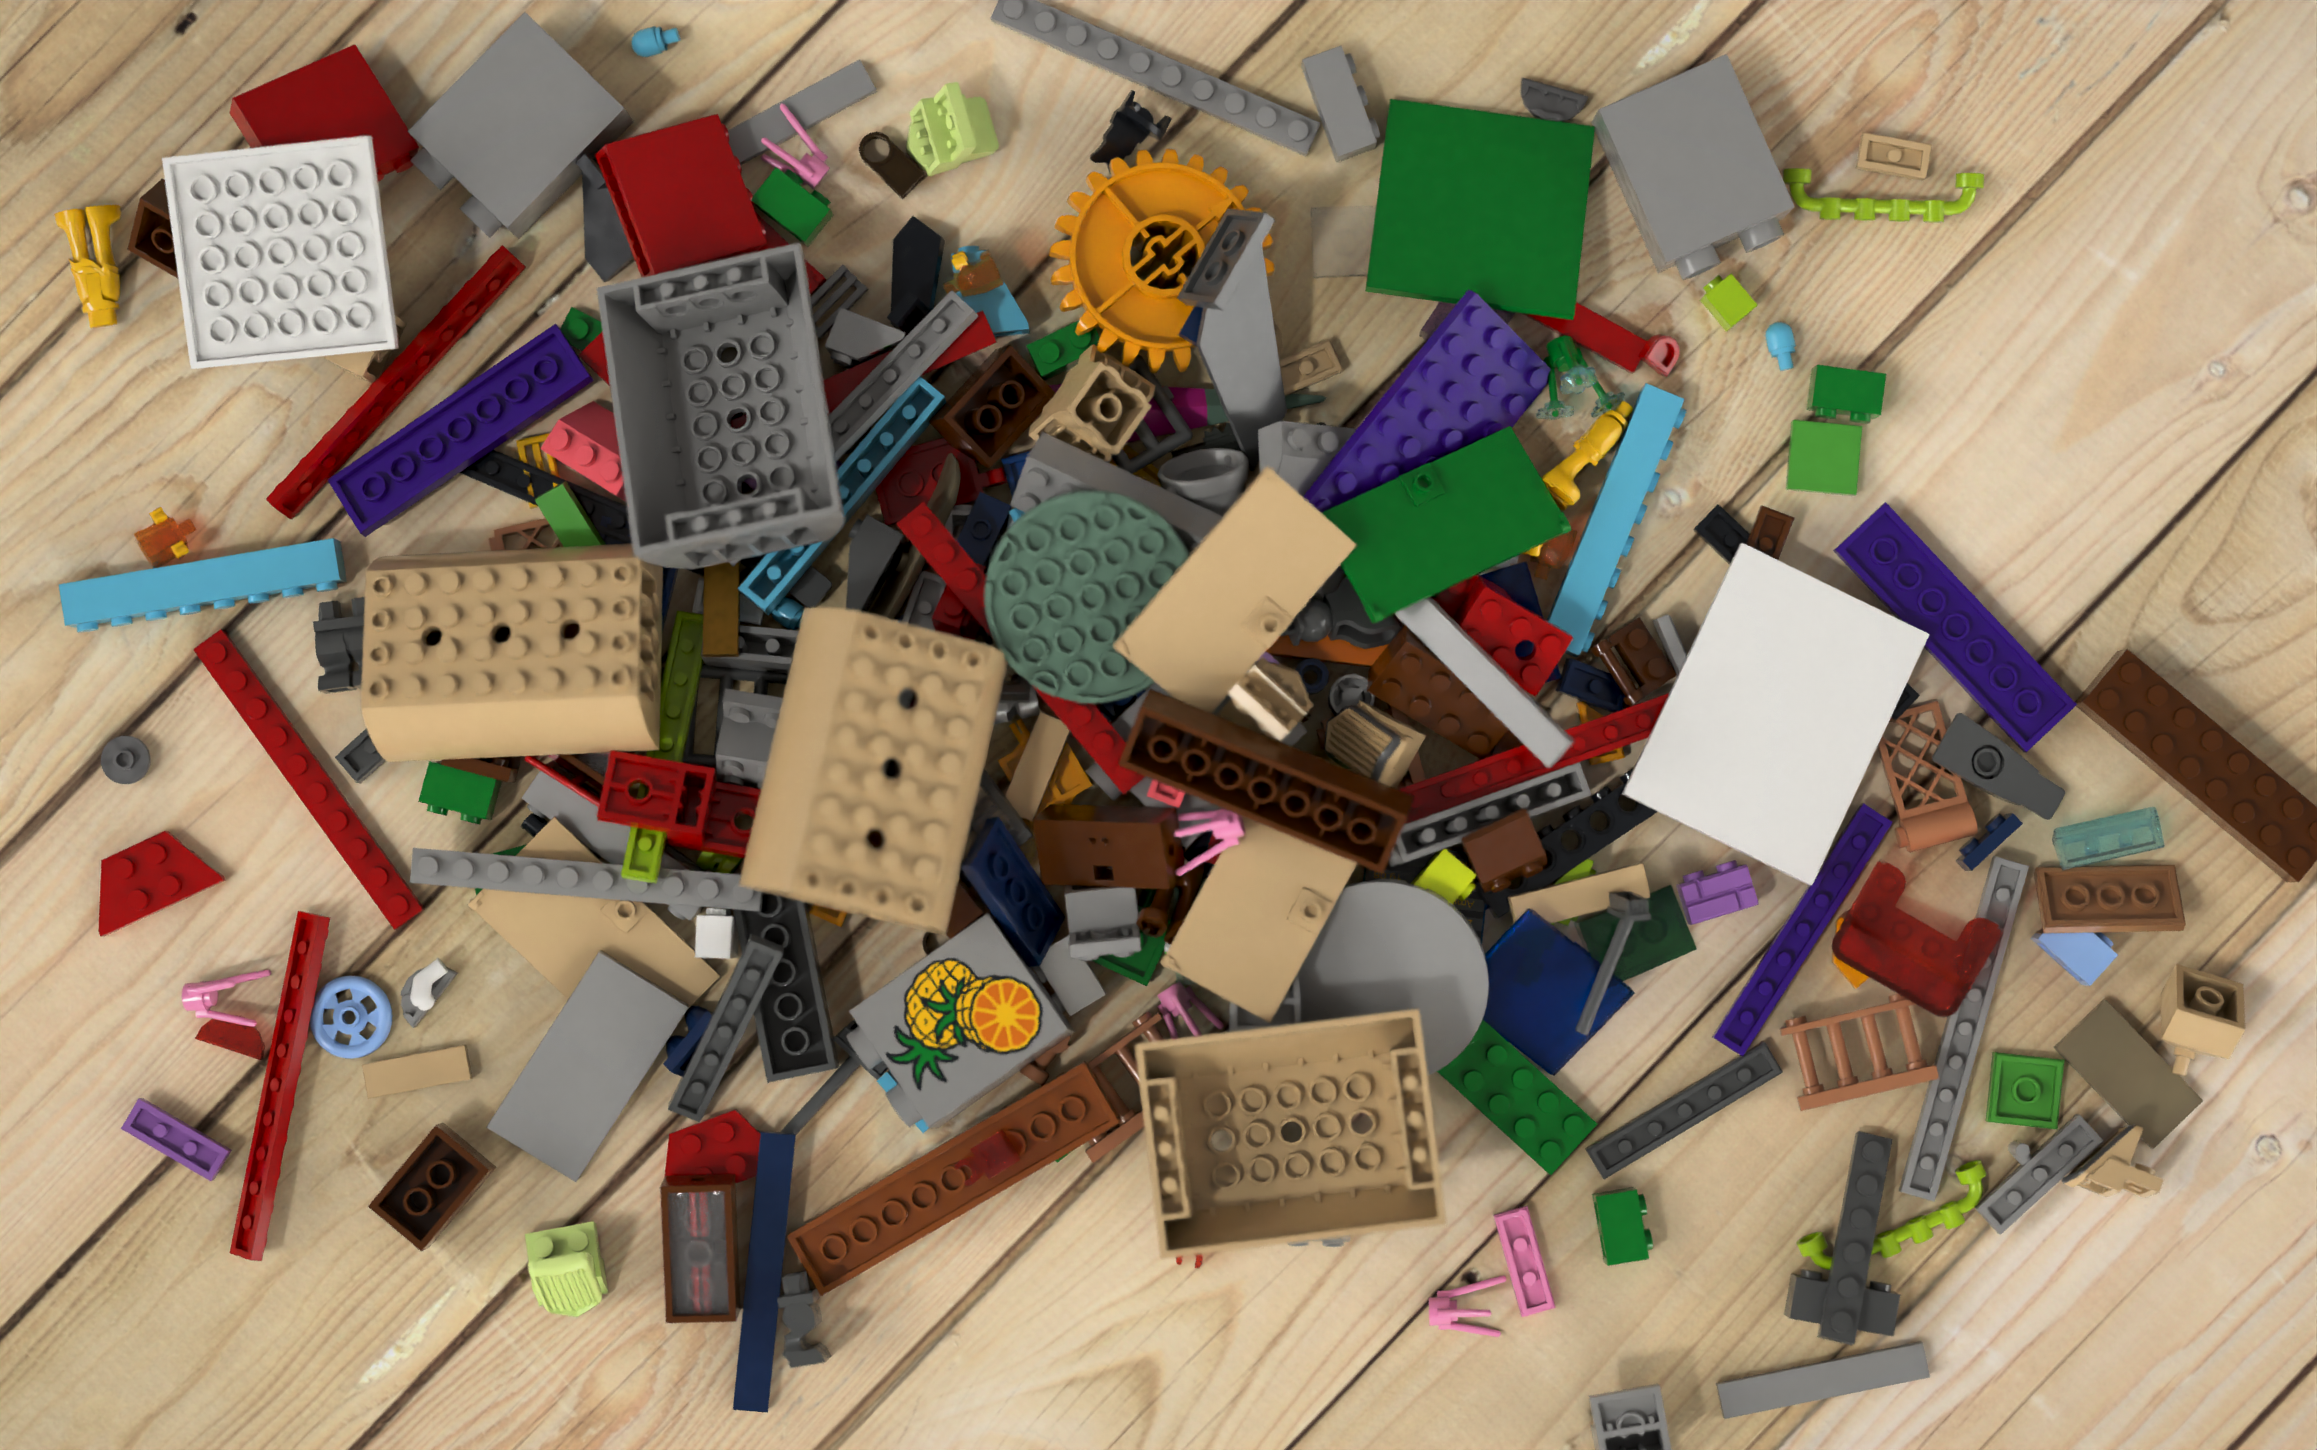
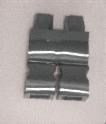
M365 597L351 599L353 616L342 618L340 602L329 601L319 603V621H314L313 625L316 656L320 666L325 669V674L319 676L318 691L329 694L362 688ZM354 660L358 663V671H353L352 669Z
M807 1271L786 1274V1276L782 1277L784 1294L777 1298L779 1309L785 1308L783 1311L784 1324L791 1330L784 1337L785 1348L783 1356L788 1360L790 1368L824 1363L831 1357L828 1348L822 1343L810 1345L806 1342V1334L822 1322L820 1307L815 1302L820 1298L819 1292L816 1288L810 1289Z

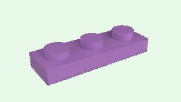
M138 1098L121 1127L122 1130L209 1181L215 1180L232 1151L144 1098Z

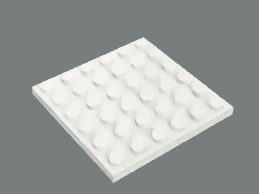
M372 136L162 158L191 369L399 348Z

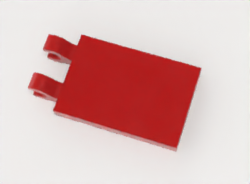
M944 437L912 446L876 488L885 525L897 524L922 502L926 505L928 504L949 453H953L957 458L961 472L960 487L955 505L975 502L980 492L985 493L984 488L1008 483L1005 470L1001 467L980 474L977 462L952 447Z

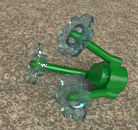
M1561 336L1551 340L1546 345L1549 356L1543 360L1551 368L1548 375L1550 402L1545 403L1544 408L1538 409L1536 418L1555 420L1574 415L1573 406H1565V402L1558 401L1555 368H1558L1559 372L1568 371L1560 378L1562 383L1560 390L1562 393L1569 394L1574 391L1575 394H1580L1584 392L1585 388H1594L1599 398L1595 401L1597 406L1591 413L1593 418L1611 410L1625 399L1624 392H1620L1617 395L1612 391L1605 393L1597 380L1594 367L1588 366L1580 348L1575 347L1572 337Z

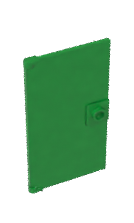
M1511 426L1431 463L1411 470L1392 481L1321 513L1356 544L1355 548L1340 565L1374 624L1571 531L1570 523L1564 513L1560 511Z

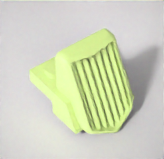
M958 82L945 84L933 98L921 99L910 111L912 122L909 125L906 152L922 170L927 172L928 176L956 169L962 163L992 155L999 148L986 100L982 97L966 98L961 93Z
M594 1221L525 1234L529 1261L528 1269L532 1289L539 1306H543L549 1313L578 1317L600 1304L602 1294H607L608 1288L604 1260L600 1255L597 1227Z

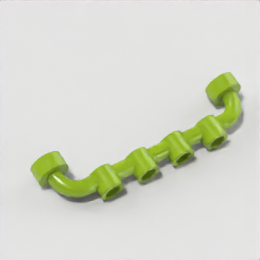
M1804 168L1783 169V181L1785 184H1790L1791 196L1795 203L1804 210L1820 212V219L1839 220L1841 219V212L1854 213V220L1873 221L1875 220V213L1889 214V221L1906 222L1910 221V214H1922L1923 222L1938 223L1944 222V215L1961 214L1969 209L1974 202L1976 189H1983L1984 174L1957 173L1955 188L1962 189V195L1956 201L1813 198L1806 195L1804 191V184H1811V169Z
M1981 1160L1965 1163L1955 1170L1960 1184L1969 1185V1192L1966 1197L1958 1201L1948 1202L1930 1214L1915 1217L1899 1228L1887 1230L1876 1235L1871 1255L1880 1252L1883 1258H1888L1902 1251L1899 1243L1912 1237L1914 1243L1918 1244L1931 1239L1934 1236L1931 1228L1944 1223L1946 1229L1962 1225L1965 1222L1963 1214L1976 1207L1982 1198L1983 1185L1981 1179L1987 1173ZM1822 1232L1811 1233L1796 1242L1803 1257L1810 1256L1817 1266L1830 1270L1832 1257L1827 1256L1823 1252L1828 1247V1244Z

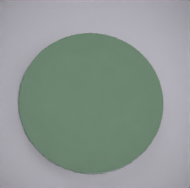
M1080 490L1049 498L1032 507L1012 524L1002 537L992 556L985 582L984 602L987 622L993 640L998 649L1004 652V659L1019 675L1026 679L1029 684L1054 697L1057 696L1079 703H1104L1135 695L1154 684L1155 681L1123 654L1117 652L1112 645L1190 554L1178 533L1160 514L1129 496L1103 490Z

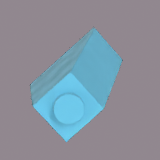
M979 246L958 248L959 252L964 251L966 253L968 265H963L960 270H956L952 264L955 294L976 313L983 310L994 337L1030 334L1027 319L987 251H979Z

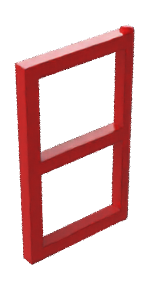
M557 755L525 757L526 762L599 807L600 799L582 788L581 785L589 782L601 791L603 786ZM548 756L578 775V777L570 780L541 762L540 759Z

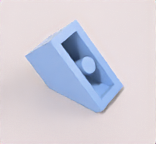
M2096 932L2095 934L2035 933L2030 938L2081 985L2091 986L2118 956L2111 949L2114 945L2113 942L2101 932Z

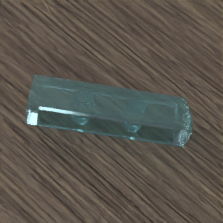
M2156 807L2059 827L2054 830L2052 837L2062 870L2160 849L2165 846Z

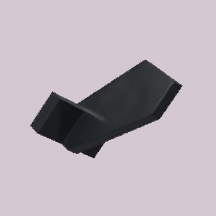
M597 152L584 154L576 162L582 170L585 259L603 282H608L634 256L595 154Z
M914 216L909 219L893 239L891 313L887 317L894 328L905 332L906 335L934 308L945 240L939 234Z

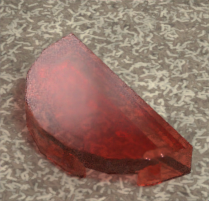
M212 1018L200 1028L195 1037L197 1040L258 1060L264 1059L265 1044L256 1026L251 1027Z

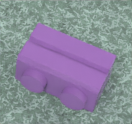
M1736 860L1717 865V872L1704 876L1703 870L1683 876L1684 882L1677 884L1676 888L1688 925L1759 905L1747 865L1738 866Z

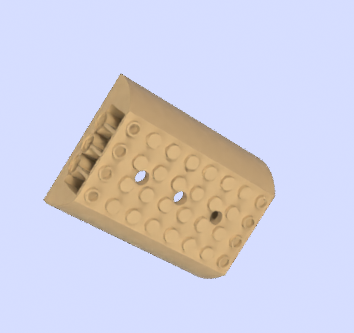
M632 544L378 557L366 570L361 711L367 731L376 750L387 762L611 752V750L619 752L659 750L663 566L651 564L635 557ZM571 623H578L580 625L578 636L572 640H566L563 635L566 626ZM503 626L510 627L511 635L509 639L503 643H496V631ZM433 630H441V641L435 646H427V635Z
M825 607L804 609L739 886L945 935L1008 666L1007 661L1004 659V652L985 644L860 611ZM903 689L913 691L916 696V703L911 709L903 708L898 701L899 693ZM888 758L894 759L899 764L900 772L895 779L885 777L882 772V765ZM873 828L879 830L884 839L882 846L876 850L871 849L865 839L867 832Z
M1419 1009L1135 1044L1161 1259L1447 1224ZM1365 1113L1370 1116L1372 1127L1367 1133L1359 1134L1353 1130L1351 1120L1356 1114ZM1292 1121L1300 1125L1302 1136L1298 1141L1288 1142L1282 1137L1281 1130L1285 1123ZM1224 1130L1231 1135L1232 1144L1229 1149L1219 1151L1214 1148L1212 1136L1216 1131Z

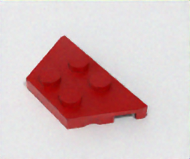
M169 831L161 832L101 860L98 930L100 937L107 936L226 880L221 873L216 872L202 861L200 856L181 844V841Z
M735 1109L670 1133L665 1176L735 1174L736 1184L753 1178L757 1174L761 1132L756 1130Z

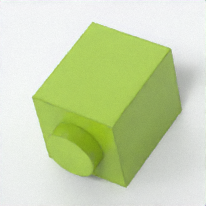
M1732 274L1728 275L1725 279L1718 275L1703 288L1706 294L1700 300L1726 332L1757 306L1756 302Z

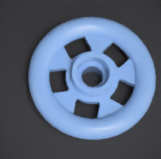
M342 976L329 981L317 992L311 1012L310 1027L318 1044L330 1054L346 1059L361 1058L377 1050L388 1037L392 1026L391 1004L385 992L373 981L361 976ZM350 989L353 999L339 1003L336 993ZM367 996H370L377 1006L371 1013H368L366 1007L361 1003V1000ZM324 1009H334V1024H324ZM347 1011L354 1012L356 1016L352 1024L347 1023L344 1019ZM370 1022L376 1027V1030L371 1037L366 1039L360 1032ZM338 1031L352 1036L349 1045L335 1040Z

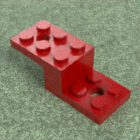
M1479 574L1431 596L1523 690L1535 697L1573 640L1571 634L1511 599L1506 590ZM1523 640H1529L1533 643V651L1526 657H1520L1515 654L1517 644Z
M611 750L597 812V821L666 832L668 844L671 846L745 858L752 827L747 830H741L735 826L734 821L743 814L749 815L753 819L755 818L761 789L717 782L715 768ZM638 783L644 784L649 788V793L645 798L635 799L629 794L630 788Z

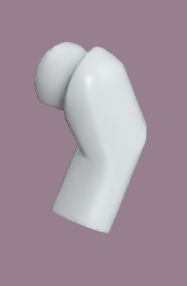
M439 958L417 973L413 978L410 999L412 1004L418 1006L422 1011L433 1007L435 999L431 994L432 984L448 972V969Z

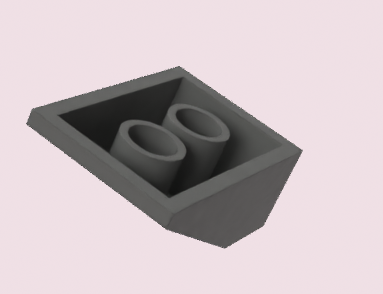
M866 515L863 521L858 519L855 522L848 536L852 541L849 547L846 609L868 613L892 571L897 555L904 550L908 543L903 534Z

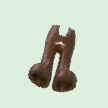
M1196 851L1193 854L1191 860L1195 859L1201 854ZM1205 862L1186 872L1170 889L1156 890L1151 906L1143 908L1138 914L1136 924L1142 932L1154 938L1160 937L1165 933L1164 941L1172 944L1195 902L1202 882ZM1177 887L1179 895L1168 925L1170 901L1174 889Z

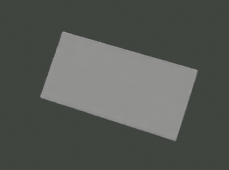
M600 950L490 1120L487 1128L576 1182L689 1008V1005Z

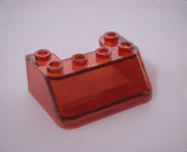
M1880 859L1832 941L1833 953L1843 963L1939 1017L1951 1016L1961 1006L2005 928L1987 918H1975L1967 923L1958 940L1955 941L1895 907L1905 889L1906 879L1899 868Z

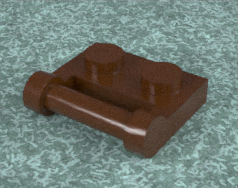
M1640 617L1590 649L1595 657H1600L1625 696L1623 700L1627 707L1635 704L1677 676ZM1613 646L1639 684V688L1635 687L1612 652L1611 648Z

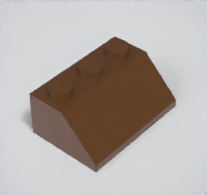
M1009 345L995 349L932 417L929 423L952 447L983 466L991 468L1041 414L1043 407L1053 398L1055 392L1021 355Z

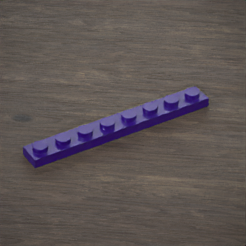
M1864 803L1860 804L1823 862L1813 885L1808 886L1712 1038L1740 1056H1744L1893 823L1892 821Z

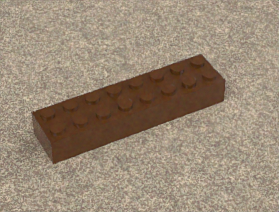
M2128 649L2117 651L2075 701L2078 709L2286 882H2300L2317 861V806Z
M1149 689L1139 709L1118 764L1126 769L1382 874L1414 799V796L1153 689Z

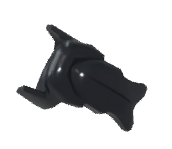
M1133 90L1129 92L1121 106L1114 111L1109 121L1111 125L1103 135L1102 144L1090 156V160L1094 163H1105L1110 174L1109 164L1111 159L1119 157L1124 160L1126 156L1132 154L1137 143L1141 144L1148 135L1161 141L1171 121V118L1165 115L1155 125L1151 113L1146 108L1141 107L1139 103L1133 101L1135 95Z

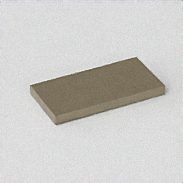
M2105 999L2054 1046L2055 1050L2128 1125H2137L2143 1128L2140 1138L2152 1149L2203 1102L2198 1094L2179 1075L2172 1073L2173 1069Z

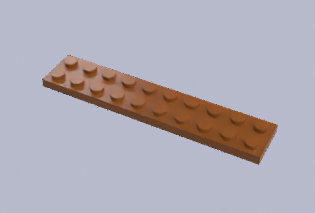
M1084 1061L792 1231L786 1237L819 1294L823 1296L1116 1126L1121 1120L1089 1065Z

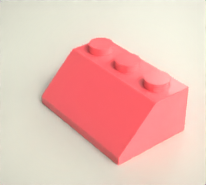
M592 401L560 418L540 449L626 502L614 413Z

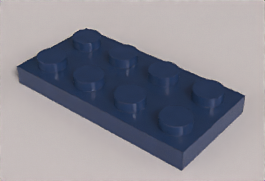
M987 818L960 867L1028 967L1040 966L1065 919V915L1045 885H1042L1041 879L1000 818Z

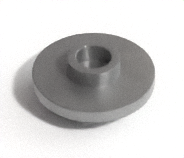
M119 736L112 739L104 747L101 754V766L105 775L110 780L119 784L138 782L146 775L150 767L151 758L147 746L141 740L132 736Z

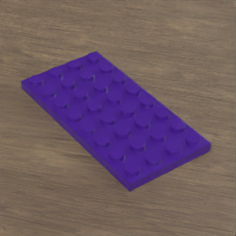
M1468 289L1320 474L1303 498L1322 513L1509 426L1512 428L1547 385L1551 368L1477 293Z

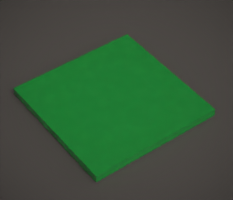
M1390 99L1365 292L1457 304L1469 289L1477 293L1492 309L1573 320L1595 126Z

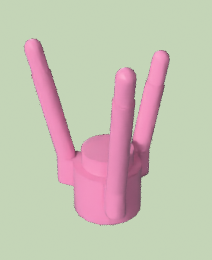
M781 104L780 110L813 153V156L811 157L806 153L799 161L764 137L761 139L762 144L795 168L793 169L766 154H763L761 159L773 167H777L782 172H785L787 169L791 170L804 181L802 183L804 186L807 184L814 189L830 169L824 163L828 156L818 149L785 104Z
M1224 808L1213 811L1178 814L1179 821L1211 819V822L1176 830L1175 835L1177 837L1213 830L1215 838H1223L1224 841L1177 869L1176 875L1181 876L1226 848L1238 845V837L1245 835L1242 816Z
M263 970L214 981L187 983L183 986L182 990L183 1006L187 1011H196L197 1018H213L255 1027L257 1025L255 1020L213 1011L210 1008L217 1004V990L234 987L237 983L270 976L271 971Z
M1181 981L1157 995L1161 1001V1004L1157 1007L1164 1017L1171 1039H1179L1171 1013L1174 1017L1181 1014L1194 1037L1202 1036V1033L1187 1011L1192 1007L1189 1001L1218 1029H1222L1224 1026L1216 1015L1195 995L1191 987L1184 988Z
M1506 1276L1490 1278L1452 1290L1437 1291V1297L1428 1298L1430 1326L1439 1325V1330L1452 1329L1499 1337L1501 1335L1499 1330L1452 1322L1458 1321L1457 1317L1491 1316V1311L1457 1309V1300H1450V1298L1503 1283L1507 1280Z

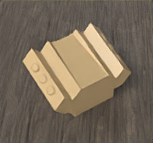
M1092 344L1079 356L1078 364L1066 374L1063 384L1053 398L1043 407L1042 415L1030 425L1028 436L1037 441L1041 433L1044 432L1108 462L1112 455L1118 454L1151 408L1149 401L1154 396L1155 385L1106 352L1100 353L1097 351V346Z

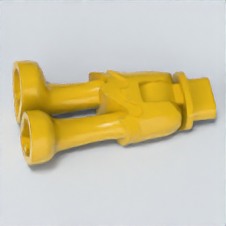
M119 205L86 207L85 210L70 209L55 213L57 226L65 230L73 256V260L69 259L70 270L75 279L78 296L83 304L82 311L83 313H88L90 328L118 324L116 309L120 307L115 302L120 297V275L118 274V267L115 265L112 253L110 225L121 218V208ZM87 221L92 235L96 260L89 258L85 233Z
M1622 401L1614 410H1608L1598 417L1586 433L1574 442L1573 447L1576 450L1541 477L1560 510L1565 511L1569 505H1574L1580 498V491L1574 482L1578 472L1588 462L1596 466L1599 460L1606 456L1620 438L1622 431L1628 426L1625 419L1633 411V408L1627 402Z

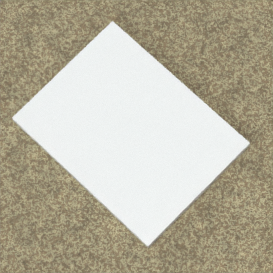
M1744 543L1739 544L1622 795L1809 886L1813 885L1929 634Z

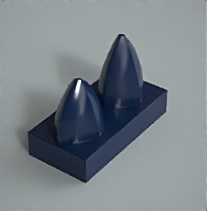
M692 1005L684 1014L689 1033L686 1037L674 1035L670 1036L667 1040L666 1053L668 1058L663 1064L671 1073L682 1077L713 1014L709 1010Z

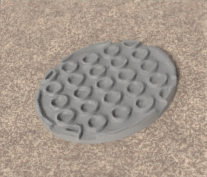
M1377 879L1346 884L1298 971L1301 994V1023L1419 1009L1428 1075L1452 1062L1470 1043L1483 1019L1489 992V976L1485 953L1476 932L1464 915L1437 893L1408 884L1406 881L1395 879Z

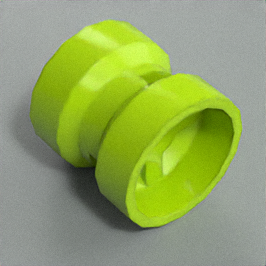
M703 851L696 864L704 870L710 869L715 873L734 874L743 858Z

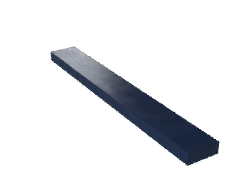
M761 1131L733 1410L768 1413L778 1316L777 1298L780 1296L796 1138L794 1133Z

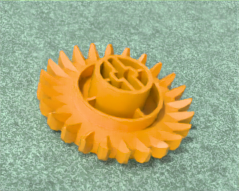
M1166 149L1161 163H1154L1152 156L1147 150H1138L1135 167L1129 168L1121 158H1113L1109 164L1112 175L1109 180L1095 171L1087 175L1086 183L1093 192L1091 196L1076 191L1069 195L1067 203L1079 213V216L1064 215L1056 220L1054 228L1070 235L1071 239L1054 243L1050 247L1049 256L1069 260V265L1063 266L1053 273L1051 284H1073L1074 288L1062 299L1059 308L1061 312H1067L1083 306L1086 312L1081 316L1075 333L1081 336L1099 326L1103 331L1097 344V351L1100 353L1107 352L1117 340L1124 343L1122 364L1127 367L1133 363L1141 349L1148 351V365L1151 373L1159 371L1166 352H1172L1175 364L1180 372L1186 371L1190 363L1191 348L1196 346L1178 336L1194 306L1185 305L1177 298L1188 279L1183 273L1179 275L1184 262L1190 258L1191 269L1193 270L1227 209L1263 212L1261 208L1256 207L1244 209L1242 203L1249 190L1244 185L1235 186L1229 190L1224 185L1228 175L1227 169L1220 166L1210 175L1203 172L1204 161L1200 155L1194 154L1186 166L1179 164L1178 155L1174 149ZM1267 234L1262 243L1263 250L1270 248L1273 243L1270 234ZM1180 245L1183 247L1173 255L1168 268L1163 264L1144 281L1140 279L1150 269L1154 258L1159 262L1176 246ZM1135 246L1140 253L1142 251L1143 253L1139 262L1132 267L1130 250ZM1264 258L1266 274L1271 276L1275 269L1274 263ZM1175 282L1173 288H1171V289H1166V288L1170 287V286Z

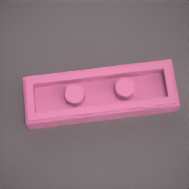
M1528 1206L1494 1214L1495 1224L1521 1316L1524 1317L1556 1308Z

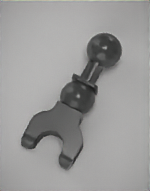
M1346 576L1340 582L1339 588L1335 592L1324 595L1323 601L1311 598L1280 636L1288 635L1293 646L1299 645L1300 640L1317 642L1328 635L1330 641L1342 639L1356 647L1369 649L1390 644L1402 627L1395 614L1374 624Z

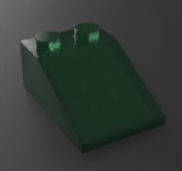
M1671 885L1650 892L1651 897L1646 898L1648 899V912L1651 913V920L1634 921L1608 987L1697 949ZM1607 910L1574 923L1595 978L1620 918L1607 913Z

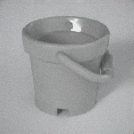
M1200 449L1170 459L1160 467L1157 476L1161 488L1220 516H1224L1246 491L1245 482L1249 475L1248 458L1244 453L1234 449Z

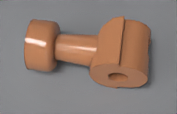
M1071 1035L1038 1057L1033 1063L1031 1062L1021 1069L1020 1072L1043 1086L1049 1078V1073L1045 1071L1058 1053L1068 1049Z

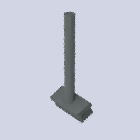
M1631 891L1609 893L1607 913L1620 918L1575 1028V1031L1587 1036L1634 921L1651 920V913L1648 912V899Z
M855 1019L833 1038L850 1056L781 1132L797 1135L860 1065L876 1080L888 1070L883 1061L871 1070L868 1069L850 1045L846 1035L859 1026Z

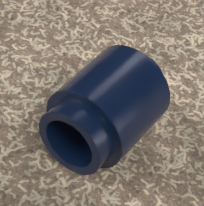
M1309 658L1297 665L1295 670L1300 674L1308 695L1317 694L1324 689L1329 680V671L1322 661ZM1307 671L1316 673L1317 680L1315 683L1308 684L1305 682L1304 674Z

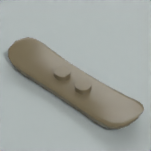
M953 453L948 454L936 488L927 504L928 508L944 526L956 503L961 481L959 462ZM910 540L904 551L897 555L890 578L867 614L892 620L900 611L927 561Z

